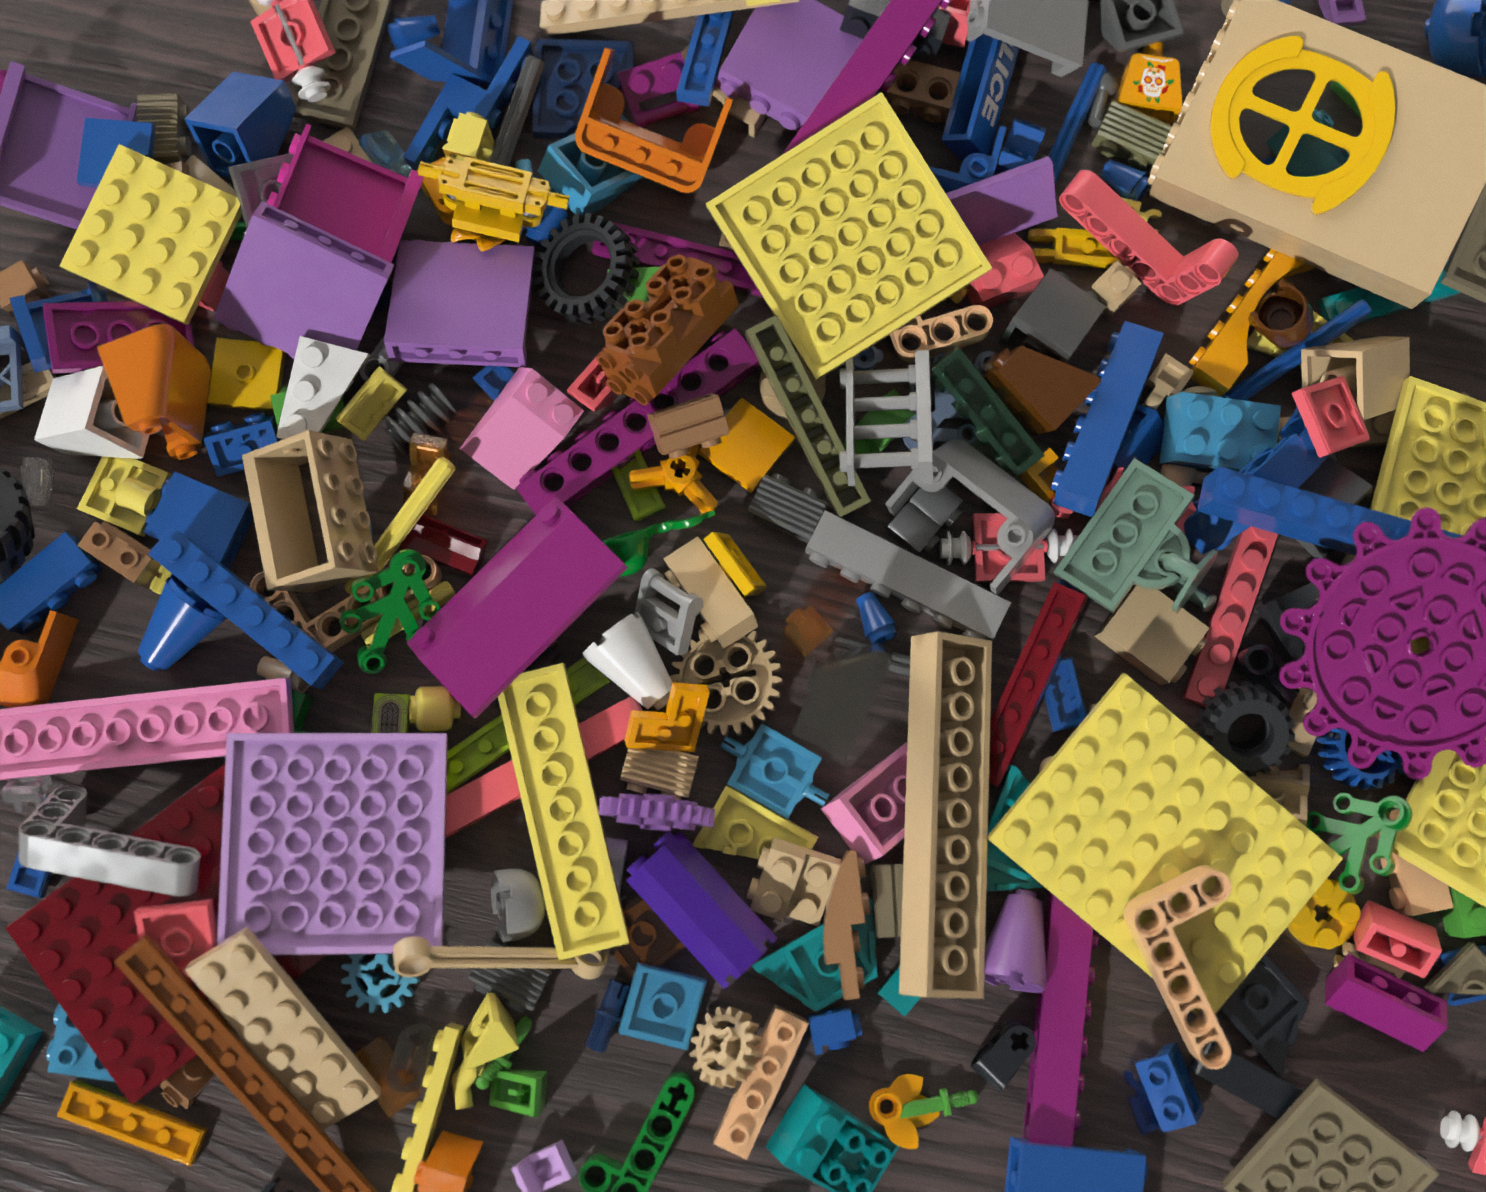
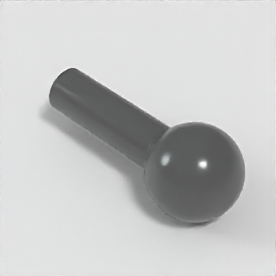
M1106 72L1103 75L1095 95L1088 120L1089 125L1092 127H1099L1101 125L1107 100L1117 91L1118 80L1111 72Z

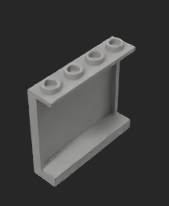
M971 0L970 12L967 17V40L971 42L982 34L988 35L1051 60V73L1063 77L1083 66L1088 0Z

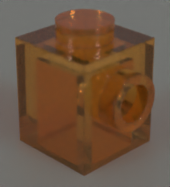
M810 605L806 610L798 607L785 619L788 625L784 628L783 633L802 655L807 658L832 636L834 630Z

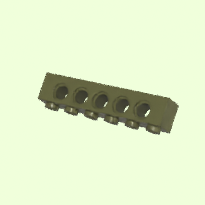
M775 315L747 329L745 336L836 516L842 517L871 502L856 471V486H848L847 472H840V451H845L778 316Z

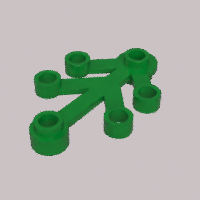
M405 549L397 552L392 557L389 568L368 578H358L352 583L351 591L357 601L366 602L373 597L374 590L394 582L389 594L356 610H346L340 615L339 621L342 630L352 634L361 629L363 622L382 613L371 644L364 645L357 653L359 667L367 674H377L385 668L387 658L384 650L397 617L407 634V642L420 629L404 599L409 585L420 602L418 610L423 619L429 621L441 609L438 601L431 597L422 580L426 564L422 555L415 550ZM407 563L414 564V569L411 572H403V566ZM365 585L369 587L368 592L365 594H358L356 592L359 586ZM427 605L435 606L434 611L431 613L423 611ZM349 617L357 619V622L352 626L345 624V620ZM370 658L379 659L376 665H367V661Z
M1348 793L1336 795L1333 799V807L1340 814L1351 816L1356 812L1372 817L1361 825L1327 818L1316 811L1307 813L1306 827L1314 834L1328 832L1341 835L1340 838L1331 842L1328 846L1340 856L1349 851L1345 870L1338 879L1342 890L1350 894H1357L1364 888V879L1360 873L1369 838L1379 832L1377 852L1370 857L1369 866L1372 871L1382 876L1390 875L1394 871L1395 861L1391 855L1397 832L1406 829L1411 823L1413 816L1409 803L1400 797L1388 796L1378 803L1356 799ZM1345 799H1349L1350 806L1347 809L1342 810V801ZM1398 809L1400 812L1399 817L1391 821L1390 813ZM1316 817H1319V826L1316 828H1312V820ZM1386 858L1387 866L1379 870L1377 867L1378 861ZM1354 876L1356 884L1354 887L1348 888L1347 880Z

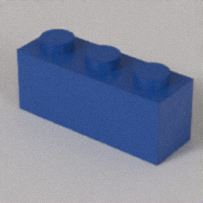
M64 532L0 584V622L8 631L23 635L24 633L36 630L50 610L56 611L61 609L69 602V596L79 588H85L96 580V574L104 569V567L94 556L77 546L81 541L78 537Z

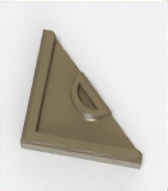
M1468 942L1423 988L1430 993L1486 995V955L1474 943Z

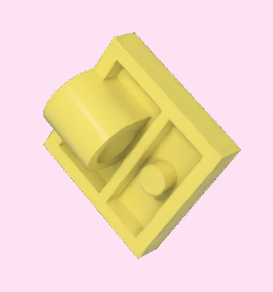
M101 457L77 509L144 537L147 516L151 510L156 509L162 497L161 488L164 482L171 478L172 475L137 459Z

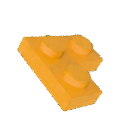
M673 682L665 713L631 710L624 739L626 747L695 752L710 693L707 685Z

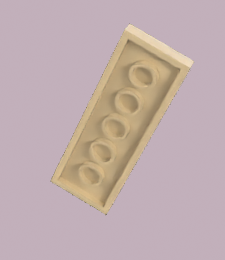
M248 927L188 964L185 969L186 973L265 1066L323 1130L380 1096L382 1088Z

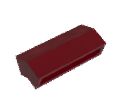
M422 514L399 548L415 550L421 555L430 557L437 563L474 577L478 573L484 559L488 540Z

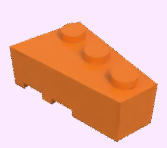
M442 1130L427 1161L421 1160L418 1164L414 1177V1183L419 1184L418 1192H467L468 1188H471L474 1175L471 1174L474 1163L481 1153L483 1141Z

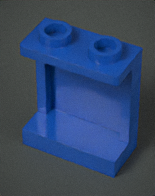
M87 281L88 289L30 303H26L24 295L9 298L34 373L52 369L43 303L109 302L105 290L98 291L96 283Z
M174 471L171 478H168L161 488L162 497L156 509L151 510L147 516L144 534L159 541L173 527L186 534L230 570L254 521L251 504Z

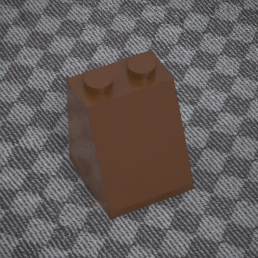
M1024 346L1011 351L1006 348L999 355L997 353L992 355L982 365L981 368L985 372L977 379L1031 436L1056 430L1102 382L1096 375Z

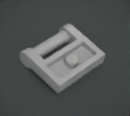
M650 568L642 576L634 614L636 612L640 614L653 640L678 656L688 653L695 617L703 607V600L694 593L687 594L665 580L662 573L654 568ZM656 591L680 605L679 612L656 598Z

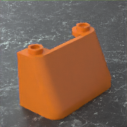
M169 324L154 325L98 346L97 349L125 425L133 431H140L142 435H150L163 430L167 441V452L174 459L183 460L195 456L203 442L211 379V369L206 357Z

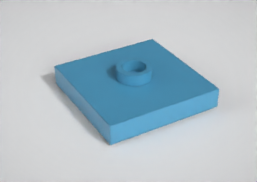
M637 961L618 1030L619 1034L688 1051L707 980L702 977Z

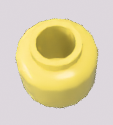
M444 686L419 687L415 695L409 696L410 723H415L419 731H448L453 725V719L460 718V703L453 698V695Z

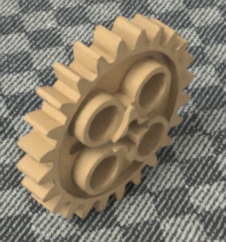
M699 630L700 641L696 643L694 640H690L689 646L691 649L688 653L681 655L684 658L683 662H672L673 667L680 671L679 674L670 676L672 682L689 684L721 681L725 672H728L731 677H737L755 670V676L731 679L730 686L727 688L719 682L708 685L710 693L717 692L722 695V702L715 709H705L701 724L702 727L705 723H708L707 729L711 735L715 732L717 726L720 727L724 737L728 735L729 727H733L735 732L741 735V725L745 723L751 730H754L755 727L752 719L757 717L765 722L766 718L762 713L763 709L775 710V707L769 701L770 697L780 698L781 696L777 690L773 689L774 685L783 683L782 678L773 676V673L782 669L778 663L770 664V661L777 656L775 651L764 653L768 642L764 639L756 644L758 634L754 630L747 637L743 636L725 649L722 648L717 639L711 642L706 634ZM738 651L746 652L748 660L745 665L741 667L731 665L730 659L734 653ZM705 659L714 661V669L710 674L703 676L698 674L697 667L701 661ZM745 684H751L756 687L755 696L748 701L740 700L738 697L739 689Z

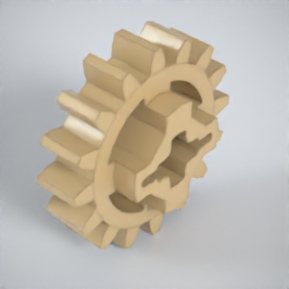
M730 1006L727 1009L717 1007L715 1015L705 1014L707 1022L705 1025H696L700 1034L698 1037L691 1038V1042L696 1044V1050L690 1052L689 1055L698 1060L692 1068L694 1071L701 1073L700 1080L719 1088H724V1086L735 1088L736 1080L747 1081L745 1073L747 1069L756 1070V1066L752 1061L754 1057L758 1058L762 1055L760 1051L756 1050V1045L760 1044L763 1038L754 1035L759 1025L751 1022L752 1016ZM734 1024L735 1027L732 1028L727 1025ZM720 1066V1067H723V1068H725V1069L719 1071V1070L717 1069V1067Z

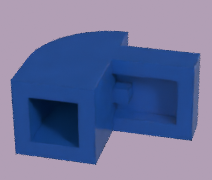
M1015 117L998 159L995 173L1000 174L1033 162L1046 128Z

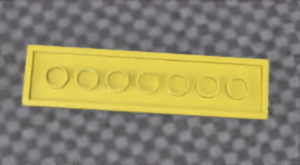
M560 663L521 673L498 696L558 960L627 944L630 942L601 816L598 815L599 807L565 664Z

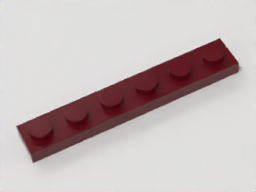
M1053 582L990 720L989 783L997 787H1001L1088 598V596L1059 583Z

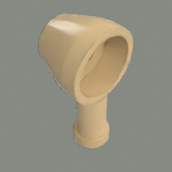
M1162 464L1161 475L1179 486H1191L1192 483L1203 484V479L1211 473L1171 464Z

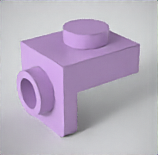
M563 1140L529 1154L512 1167L516 1183L522 1192H542L570 1180L578 1174Z

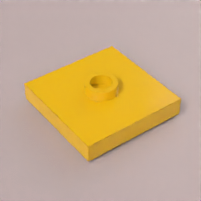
M217 338L207 403L210 406L274 412L270 395L280 393L286 352L256 341Z
M712 532L703 539L719 560V566L730 580L735 582L744 596L759 595L767 589V585L729 534Z

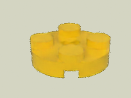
M1327 878L1287 928L1298 941L1307 946L1333 949L1336 946L1342 945L1352 936L1356 929L1357 921L1360 919L1361 911L1355 903L1352 894L1342 890L1338 881ZM1316 905L1320 907L1326 905L1328 908V918L1326 920L1320 919L1318 922L1315 920L1317 912L1314 910V907Z

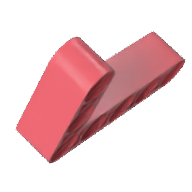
M1080 170L1059 197L1061 206L1122 264L1130 267L1152 292L1170 305H1180L1219 285L1238 259L1239 254L1235 246L1224 239H1214L1182 256L1099 176L1089 170Z

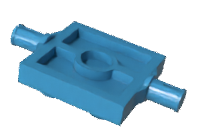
M762 723L753 739L746 743L745 746L728 735L725 737L724 741L734 746L735 749L723 742L720 749L722 748L737 757L736 769L727 783L729 786L786 819L789 818L795 805L804 797L821 807L824 806L825 801L815 796L814 793L825 800L828 799L830 794L812 785L813 774L822 759L820 756Z

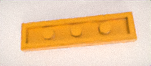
M78 1080L70 1082L57 1114L59 1118L188 1166L195 1164L208 1130L205 1127L137 1102L131 1105L127 1098Z

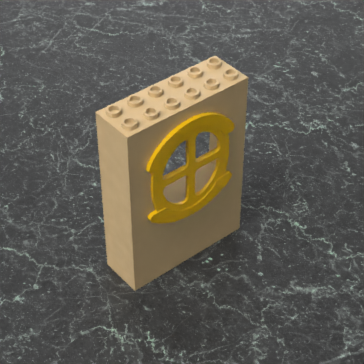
M1234 0L1223 27L1219 30L1212 44L1207 60L1203 62L1192 91H1189L1183 103L1180 115L1176 121L1177 123L1174 122L1167 136L1166 143L1161 152L1166 155H1158L1147 181L1148 184L1152 185L1148 195L1152 198L1413 309L1431 295L1486 184V85L1281 1ZM1303 69L1310 70L1315 74V80L1301 109L1296 112L1258 98L1252 92L1257 82L1279 71ZM1336 81L1340 83L1356 101L1361 113L1363 126L1359 136L1352 137L1318 123L1312 118V113L1328 82ZM1245 109L1260 113L1289 127V133L1275 162L1271 165H1265L1258 160L1243 140L1239 126L1240 113ZM1304 134H1310L1339 146L1349 153V158L1345 164L1323 175L1298 177L1289 175L1286 171V166L1296 145Z

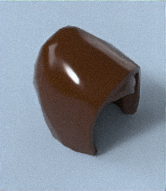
M1280 279L1278 282L1280 287L1276 291L1268 293L1261 300L1256 311L1250 313L1248 321L1257 332L1274 345L1291 347L1302 343L1309 336L1313 328L1314 316L1308 300L1291 282Z

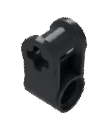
M1012 1020L1006 1022L990 1042L983 1046L976 1054L970 1067L997 1091L1002 1090L1035 1049L1036 1039L1033 1032L1021 1021ZM1014 1032L1017 1035L1022 1034L1021 1037L1025 1041L1022 1045L1018 1043L1013 1044L1010 1038L1011 1034Z

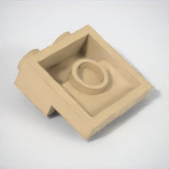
M774 837L770 849L765 847L762 849L757 868L763 869L760 879L752 878L746 896L747 899L752 900L750 909L780 921H784L786 915L819 926L832 883L840 867L841 859Z

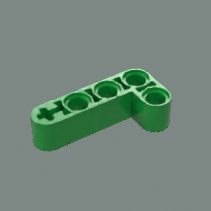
M674 1072L667 1077L623 1164L600 1153L587 1157L579 1173V1183L582 1189L586 1192H619L620 1185L632 1183L637 1187L638 1192H648L693 1102L695 1084L687 1073ZM679 1083H683L685 1085L684 1092L688 1095L681 1094L673 1109L671 1106H668L673 1094V1089L670 1086L677 1087ZM660 1115L667 1116L672 1122V1127L667 1132H658L654 1129L652 1120ZM641 1149H648L653 1152L655 1161L650 1165H641L637 1161L635 1154ZM595 1165L602 1167L606 1173V1178L600 1182L592 1181L587 1174L589 1167Z

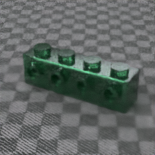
M958 344L931 365V370L934 372L930 376L931 380L942 393L946 390L950 392L955 399L951 403L954 409L963 419L968 416L977 426L972 431L984 446L988 443L993 446L997 451V454L993 457L1005 472L1011 469L1018 477L1045 456L1042 449Z

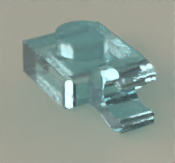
M388 130L363 134L358 144L374 164L385 167L404 177H409L412 169L404 162L403 156L405 152Z

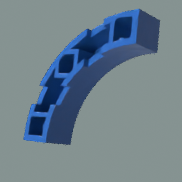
M1296 407L1288 422L1279 432L1282 440L1274 448L1269 446L1263 449L1240 470L1241 473L1298 489L1325 461L1329 455L1321 458L1318 457L1298 407ZM1199 499L1193 502L1196 512L1184 522L1185 536L1202 555L1215 548L1216 550L1224 549L1233 541L1235 536L1250 527L1198 512Z

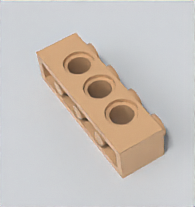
M774 1004L760 1035L763 1041L756 1045V1050L762 1053L761 1057L753 1058L752 1062L755 1064L756 1070L747 1069L745 1072L747 1081H739L714 1135L715 1145L745 1160L748 1159L808 1027L807 1019Z

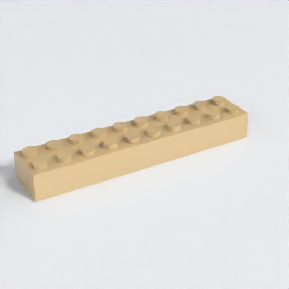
M938 631L911 636L899 994L984 999L987 880L986 837L988 836L992 641Z

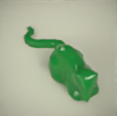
M711 510L688 519L663 521L641 530L626 532L601 541L628 567L619 577L629 576L641 570L646 564L649 541L652 535L664 533L672 529L679 530L700 524L706 518L716 515V512Z

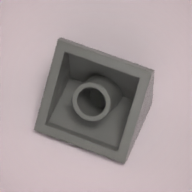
M1101 0L1102 36L1119 53L1177 38L1184 34L1174 0Z

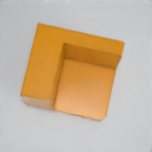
M1051 448L1031 462L1018 475L1025 485L1047 504L1053 500L1056 491L1051 489V485L1058 470L1054 463L1059 458Z

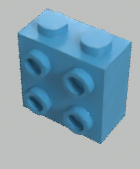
M58 1004L54 1013L55 1035L54 1039L49 1043L46 1053V1059L49 1061L47 1072L115 1082L63 1008Z

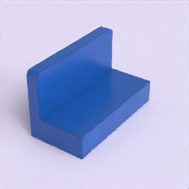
M1140 404L1137 405L1114 463L1115 471L1118 467L1124 468V473L1134 458L1146 465L1161 449L1164 423L1156 410Z

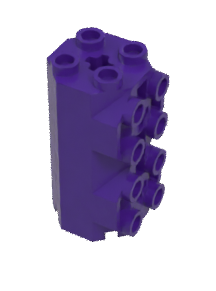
M668 831L654 844L657 850L654 855L648 860L642 855L627 869L631 876L626 881L725 989L730 985L725 978L731 974L736 980L765 953L767 948L763 943L768 940L773 944L777 937L680 831L675 836Z

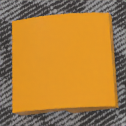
M741 397L725 416L729 434L722 436V443L707 448L701 447L698 454L752 494L761 483L763 476L770 473L773 465L793 443L795 436Z

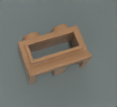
M95 521L77 545L131 582L149 589L154 577H158L160 574L158 570L161 564L148 555L151 549L106 521H103L102 524Z

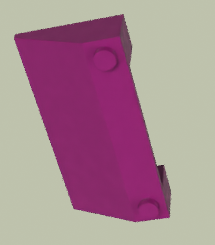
M555 496L452 599L420 628L407 644L430 672L468 713L476 719L628 567Z

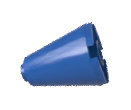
M171 574L166 580L138 648V653L141 656L140 661L154 671H158L159 668L167 670L227 620V618L176 576Z

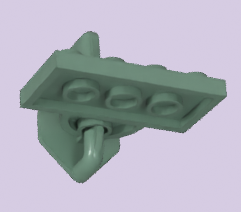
M1134 458L1054 570V575L1112 613L1133 584L1146 590H1161L1169 587L1179 593L1172 605V611L1176 614L1188 600L1201 607L1202 611L1207 613L1214 607L1217 597L1214 594L1209 595L1199 589L1198 585L1212 567L1218 552L1212 549L1198 565L1190 561V545L1185 534L1176 524L1194 500L1195 495Z

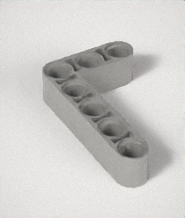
M64 785L56 788L19 828V863L24 867L174 896L190 895L198 888L200 854L197 850L175 844L85 828L87 791L83 787Z

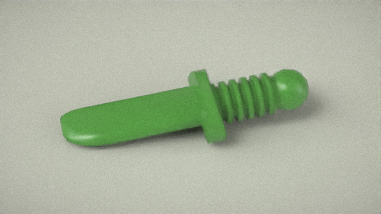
M524 1016L515 1027L518 1045L526 1037L532 1026V1020L527 1016ZM513 1052L491 1060V1063H488L489 1066L487 1065V1068L484 1069L485 1071L481 1072L482 1075L477 1078L476 1086L481 1090L488 1088L495 1075H498L497 1072H500V1069H502V1066L509 1069L512 1063L508 1059Z
M946 1088L939 1089L940 1096L903 1104L900 1118L943 1111L945 1117L951 1116V1108L975 1104L979 1096L974 1090L948 1094Z

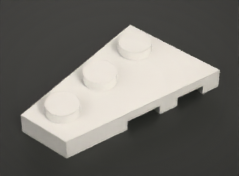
M300 336L276 437L286 439L308 430L321 433L333 415L334 409L352 385L353 379L362 365L366 363L370 354Z

